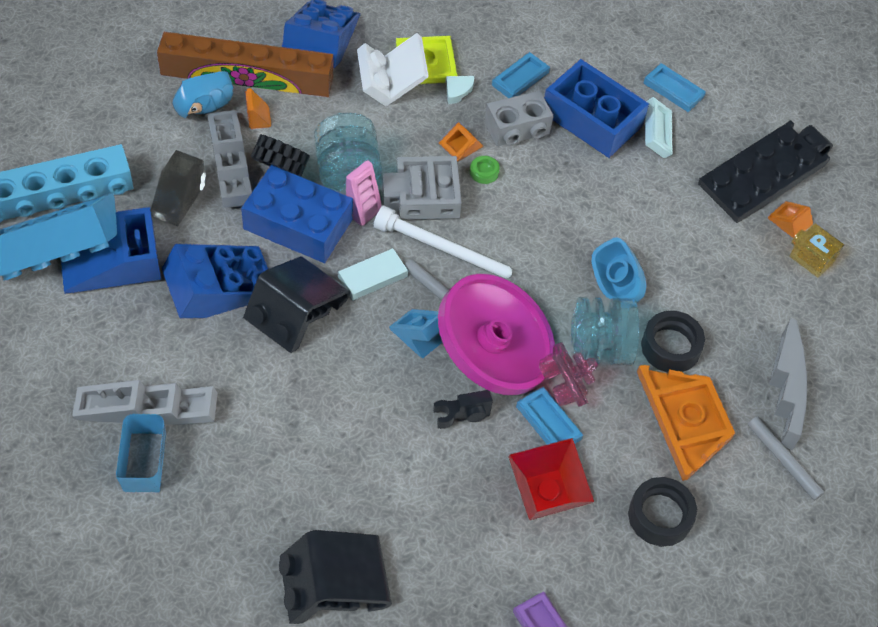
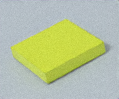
M451 36L422 37L428 78L420 84L446 83V76H457ZM396 38V47L409 38Z

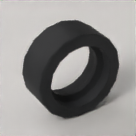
M663 311L655 314L648 321L641 341L642 353L648 363L658 370L667 373L669 369L684 372L691 369L698 362L705 344V335L698 321L689 314L680 311ZM661 330L680 332L691 343V349L684 354L667 352L657 344L654 339L655 334Z
M656 477L643 482L635 491L630 502L628 517L630 525L637 536L645 542L659 547L673 546L683 541L696 521L698 509L694 496L686 486L671 478ZM652 495H662L675 501L683 514L679 525L674 528H663L650 522L642 510L645 500Z

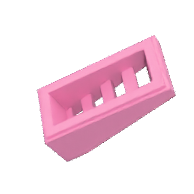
M368 160L346 176V196L353 198V220L361 226L376 216L382 207L373 164Z

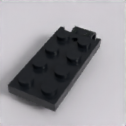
M790 120L699 178L698 185L738 223L825 167L830 160L827 154L833 147V144L813 125H809L800 133H797L793 129L794 123Z

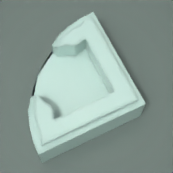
M446 76L448 104L458 103L463 97L472 92L474 76Z

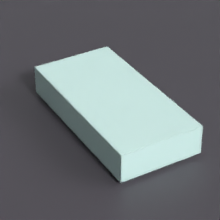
M652 97L646 101L649 103V107L645 117V145L661 157L667 158L672 155V111Z
M393 248L338 271V278L342 285L351 291L350 297L352 301L408 277V270Z

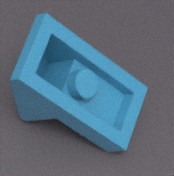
M411 309L389 326L390 330L422 359L443 343L438 327V311Z

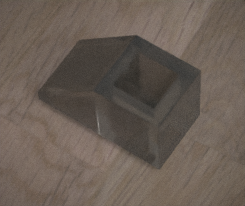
M175 150L159 177L151 206L153 218L177 227L179 226L206 184L204 161L202 159Z

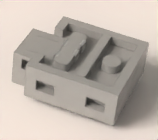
M457 156L397 157L396 173H383V205L393 210H399L401 220L460 218L462 202Z

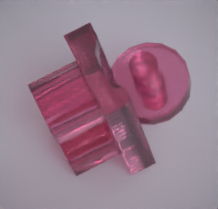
M560 342L553 346V353L539 361V368L546 380L562 374L565 382L553 387V394L559 406L576 401L578 407H581L588 403L586 398L588 390L581 377L584 378L587 385L595 382L592 372L598 367V363L595 358L585 360L582 353L577 352L572 356L576 363L574 365L563 342Z

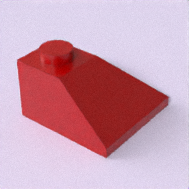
M573 438L508 456L529 520L594 502Z

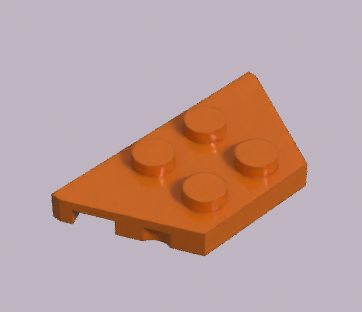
M640 365L637 374L682 481L688 480L732 440L735 431L710 377L696 374L686 375L683 372L670 369L668 373L649 370L650 366Z

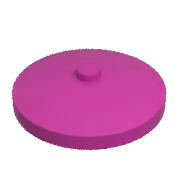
M473 274L459 280L444 295L438 311L440 336L452 361L470 380L494 393L519 395L532 390L549 375L555 359L553 333L540 307L520 287L495 275Z

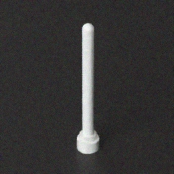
M383 205L377 213L374 228L383 232L387 230L393 232L396 230L503 278H509L512 275V269L509 266L399 219V215L395 214V210Z

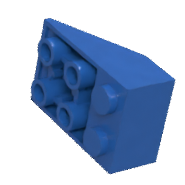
M323 0L308 1L285 22L282 47L333 54V68H336L342 61L361 13L354 12L353 8L348 6H329Z
M150 207L116 212L117 235L108 241L109 247L93 253L90 252L89 248L79 251L80 256L61 262L65 294L161 280Z
M175 244L161 269L179 318H208L247 306L258 277L262 272L268 270L259 246Z

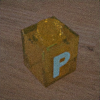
M815 223L807 231L802 229L796 234L791 242L794 247L789 257L819 278L837 260L844 244Z

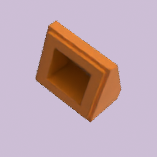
M251 88L247 89L245 93L249 128L271 127L269 106Z
M459 122L439 142L451 156H457V162L483 147Z
M785 201L768 216L770 221L794 239H797L813 225L810 207Z

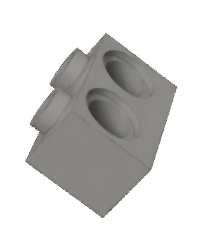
M536 91L487 103L484 122L498 147L506 144L514 145L522 140L538 139L546 134H550L553 114L542 93Z

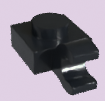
M483 390L457 395V400L436 401L433 405V412H445L447 414L446 417L437 419V427L440 429L448 428L454 423L455 419H458V421L467 420L473 423L482 421L487 416H490L493 403L491 392Z

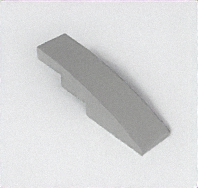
M237 111L208 113L223 208L241 206L246 202L252 190Z
M791 318L782 333L769 380V385L781 388L774 415L786 419L781 443L790 450H793L802 435L807 403V372L804 347L797 320Z
M140 380L82 386L77 388L72 417L75 420L123 423L125 417L130 414H157L163 418L164 425L214 422L218 392L213 386L181 389L177 383L144 386Z

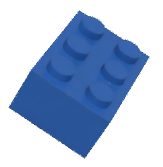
M582 59L546 89L544 96L553 114V121L608 158L643 127L649 107L648 102Z
M271 165L241 207L243 229L325 264L353 220V198Z

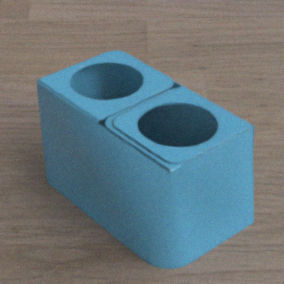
M130 414L123 420L116 478L123 492H160L166 440L164 420L160 415ZM132 433L162 434L158 472L153 477L126 478Z

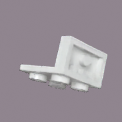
M418 33L385 56L379 50H374L366 43L357 49L363 92L384 106H388L428 78L422 37Z

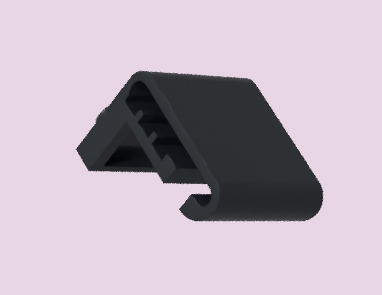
M300 256L265 270L260 274L243 318L281 347L292 353L300 347L308 325L329 315L332 307L338 310L348 300L351 291Z
M313 530L305 533L280 555L279 571L283 577L285 590L284 605L288 611L289 624H302L319 610L356 611L360 608L359 602L367 603L368 612L383 610L392 605L378 535Z

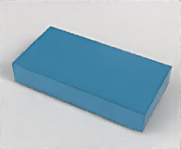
M529 52L492 80V86L507 98L519 96L547 75L550 71V66Z
M662 63L651 71L643 82L687 112L699 103L706 91Z
M544 387L539 388L517 402L516 407L547 445L573 438L574 444L582 440V432Z

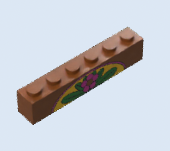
M163 32L157 50L160 74L163 76L189 79L205 74L226 71L233 85L329 97L333 81V54L171 32Z

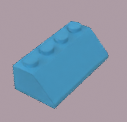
M113 193L0 229V276H2L3 280H9L21 275V270L31 267L32 271L51 265L50 260L59 257L61 262L69 261L80 256L79 251L89 248L90 252L93 253L109 247L108 241L117 235L115 198Z

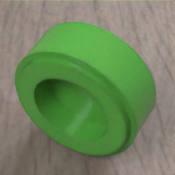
M478 156L471 162L470 175L478 183L490 184L497 180L499 176V163L490 156Z

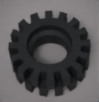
M260 134L251 157L269 167L273 165L302 177L310 155L280 140Z

